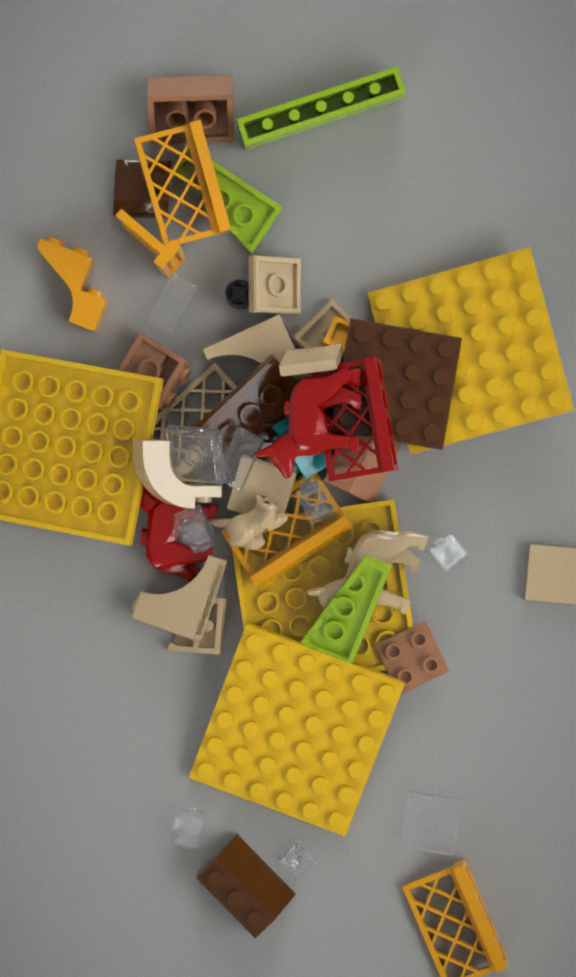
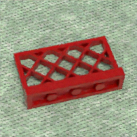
M374 356L339 363L336 369L349 370L350 368L361 366L363 378L360 381V385L356 387L351 383L346 384L354 389L353 392L365 397L368 406L361 415L349 407L350 404L341 403L340 405L343 407L334 420L325 414L326 420L331 423L328 427L329 432L336 426L346 433L347 436L357 437L354 435V432L361 422L364 421L371 426L372 435L366 443L360 439V444L364 447L355 460L342 451L343 448H334L333 450L336 452L333 456L331 449L324 451L329 481L399 470L380 357ZM336 370L323 371V372H315V373H311V376H312V375H318V374H320V373H325V372H330V373H331V372H334V371H336ZM363 384L365 387V393L362 390H360ZM346 409L359 418L350 431L337 423ZM368 412H369L370 421L365 418V416L368 414ZM372 441H374L375 449L370 446ZM367 449L376 455L377 468L367 469L358 463ZM340 454L352 464L346 473L335 475L333 462ZM355 466L361 469L359 471L352 472Z

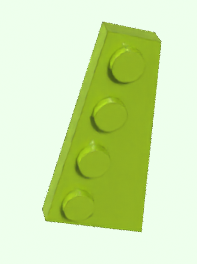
M189 149L185 153L188 157H190ZM182 158L176 171L181 176L190 180L194 173L193 164ZM212 160L231 227L230 231L253 254L283 207ZM195 176L193 183L198 185V181ZM192 187V189L202 198L201 192Z
M364 555L301 639L300 644L352 664L391 569V564Z

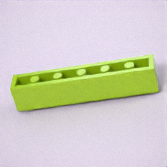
M398 66L236 119L245 150L248 151L403 100L406 96V90Z

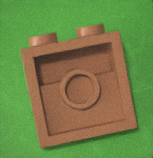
M141 331L117 369L119 371L164 379L158 408L160 410H163L165 406L169 408L174 403L177 397V393L174 392L179 383L184 384L192 373V370L189 368L191 365L190 361Z

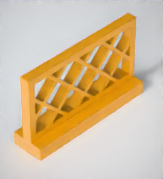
M201 120L133 139L164 246L170 242L166 233V228L170 221L185 228L181 237L174 240L179 245L228 233L231 230ZM184 132L187 145L182 153L167 145L172 135ZM167 137L165 143L159 139ZM153 141L162 146L155 160L144 154L141 143ZM164 149L179 156L173 170L158 162ZM187 149H189L190 157L185 155ZM182 158L193 164L194 173L190 180L175 172ZM146 160H147L148 162L152 163V166H151L150 169H148V165H147ZM155 166L170 174L163 187L151 180L150 174ZM172 176L187 184L180 197L166 190ZM195 176L197 178L198 185L193 183ZM190 186L201 192L202 200L198 207L183 200ZM154 188L160 191L157 197ZM163 193L178 201L170 215L159 208L158 201ZM180 203L195 211L188 225L173 217ZM203 203H204L206 212L200 210V208L202 207ZM198 213L208 219L211 230L199 232L190 227ZM162 215L168 218L165 225L162 219ZM188 230L194 233V235L185 237Z
M120 209L116 214L123 228L157 256L154 260L155 265L160 273L169 279L186 260L182 247L173 239L164 246L125 211Z
M317 473L307 480L303 477L294 483L290 498L297 499L294 514L285 513L289 518H293L290 534L274 531V529L266 530L264 533L269 534L266 549L258 548L253 550L265 553L263 564L252 570L247 562L250 550L244 548V546H232L229 543V535L226 528L221 531L258 589H261L353 528ZM313 479L320 487L317 499L302 496L304 485ZM299 489L298 495L292 494ZM323 493L328 501L321 500ZM301 500L316 503L313 518L298 515ZM320 504L332 506L337 516L329 521L317 519ZM297 519L312 522L310 533L305 537L293 535ZM316 523L323 524L315 529ZM273 535L288 537L287 547L282 552L270 550ZM292 539H298L297 542L291 545ZM239 548L246 549L244 556ZM269 554L275 555L274 557L268 560Z
M465 859L402 886L440 977H448L445 971L448 961L464 967L459 977H480L493 971L497 973L507 969L509 960ZM451 874L455 884L452 893L436 887L439 878ZM435 880L434 885L428 884V882ZM422 886L431 890L427 902L423 903L416 900L411 889ZM456 889H457V891H458L460 897L454 895L455 892H456ZM434 892L449 898L444 911L429 905ZM452 900L464 905L466 911L463 919L447 913ZM418 906L424 908L423 911H422V914H421V912H420ZM426 910L442 916L437 929L425 924L423 917ZM467 915H468V917H469L471 923L465 921ZM444 918L460 924L455 937L440 931ZM463 925L475 931L477 937L473 945L458 939ZM429 932L434 933L433 939L431 938ZM437 935L453 942L448 955L436 950L434 943ZM478 941L480 942L482 949L477 947ZM456 943L471 949L466 963L451 956ZM474 951L484 955L489 965L480 969L470 965L469 962ZM440 957L445 959L444 965L442 964ZM467 969L472 971V972H469V973L465 974V972H466Z

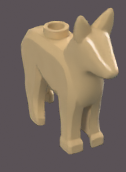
M370 530L357 539L354 548L348 547L344 563L349 564L344 578L335 580L322 587L308 589L306 593L317 596L321 606L325 609L364 555L388 564L404 563L410 567L412 572L417 573L421 559L406 548L411 546L424 551L428 536L416 534L412 531L390 532ZM382 589L376 605L392 606L397 608L400 613L406 614L410 601Z

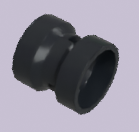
M236 279L228 284L225 295L230 306L236 309H244L249 306V283L247 281Z

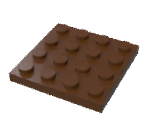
M350 318L342 363L374 356L380 357L394 442L443 450L462 338ZM361 366L353 367L350 369H361ZM361 369L360 381H361V379L363 378L362 369ZM344 384L342 386L348 390L354 391V389H352L347 384ZM363 384L360 390H362L365 393V387ZM363 396L362 409H355L351 404L349 405V407L361 415L368 406L367 399ZM340 404L334 406L333 420L343 407ZM346 409L337 423L350 431L359 418ZM368 412V414L365 416V418L370 421L369 412ZM362 421L354 435L371 437V426ZM336 426L332 429V431L344 433Z
M272 354L189 432L234 480L236 479L244 454L271 463L268 457H256L254 454L274 442L273 438L277 435L272 426L286 418L284 415L285 400H290L293 388L298 384L292 375L283 377L280 375V362ZM331 431V432H330V433H332V434H337V435H344V434H345V433L336 432V431ZM297 473L296 479L301 476L300 473Z

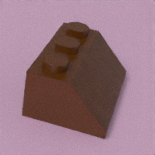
M238 834L198 871L196 877L255 939L278 917L296 894Z

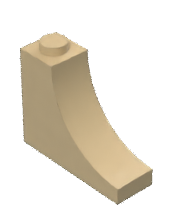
M277 315L203 349V352L208 361L220 357L235 356L247 358L261 364L271 354L281 363L286 351L295 350L280 315ZM307 374L292 376L299 383L304 377H307Z
M209 555L200 573L189 584L176 591L165 594L140 592L132 606L134 612L132 618L192 640H202L227 560Z

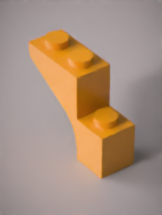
M50 236L47 241L40 238L37 245L39 252L71 290L73 307L68 322L97 333L109 302L103 299L104 293L92 288H88L87 292L84 291L95 262L93 258L89 257L90 252L76 246L72 251L63 247V241Z

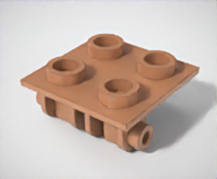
M426 621L375 644L389 675L405 681L401 694L450 672Z

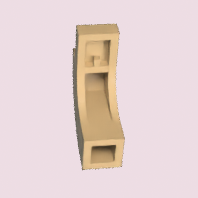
M133 439V462L136 473L143 486L157 499L170 505L195 509V502L207 503L211 502L212 497H222V486L184 484L176 478L172 472L169 460L170 441L162 439Z

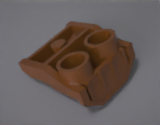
M116 160L113 216H116L119 210L122 209L130 217L155 218L139 160ZM146 161V162H147V165H148V169H150L151 166H152V163ZM158 161L167 168H172V161ZM157 166L154 167L150 174L152 182L161 187L164 186L170 175ZM170 182L168 183V185H167V187H166V190H168V191H169ZM154 188L157 197L160 191ZM163 193L158 201L159 208L169 214V196Z

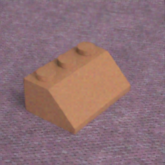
M232 75L148 78L147 101L150 134L201 120L206 142L234 141ZM184 132L172 135L168 143H187ZM167 137L160 138L159 140L165 143Z
M355 435V436H357L358 438H360L362 441H364L365 443H366V442L369 440V438H370V437H364V436ZM374 441L370 444L373 449H375ZM394 442L397 455L402 443ZM346 448L342 450L354 460L359 452H350ZM367 449L358 463L367 469L377 468L376 455ZM340 454L333 462L335 475L346 473L352 464ZM355 466L352 472L359 471L361 469ZM388 472L329 481L328 473H326L323 481L370 503L375 502Z

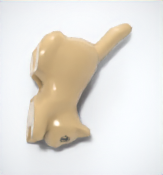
M256 495V505L252 511L230 519L213 518L210 522L218 528L227 527L229 543L232 546H244L246 549L255 550L261 548L266 542L263 538V533L266 530L270 531L283 525L287 521L288 516L285 513L277 514V504L266 496L263 499L260 495Z

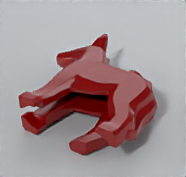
M339 369L328 374L304 377L293 388L290 400H285L284 415L289 417V431L270 446L256 452L254 456L268 457L283 477L288 479L293 474L294 460L299 456H314L334 448H346L350 452H360V438L329 432L326 416L322 409L341 403L351 404L355 409H362V395L342 387L346 383L360 385L361 369Z
M143 487L140 509L148 515L147 529L142 528L140 545H145L146 558L156 570L177 575L191 582L202 570L196 568L195 564L207 561L208 556H212L213 546L208 545L202 550H194L176 540L181 535L186 519L217 518L218 504H210L209 506L195 505V509L174 506L157 499Z

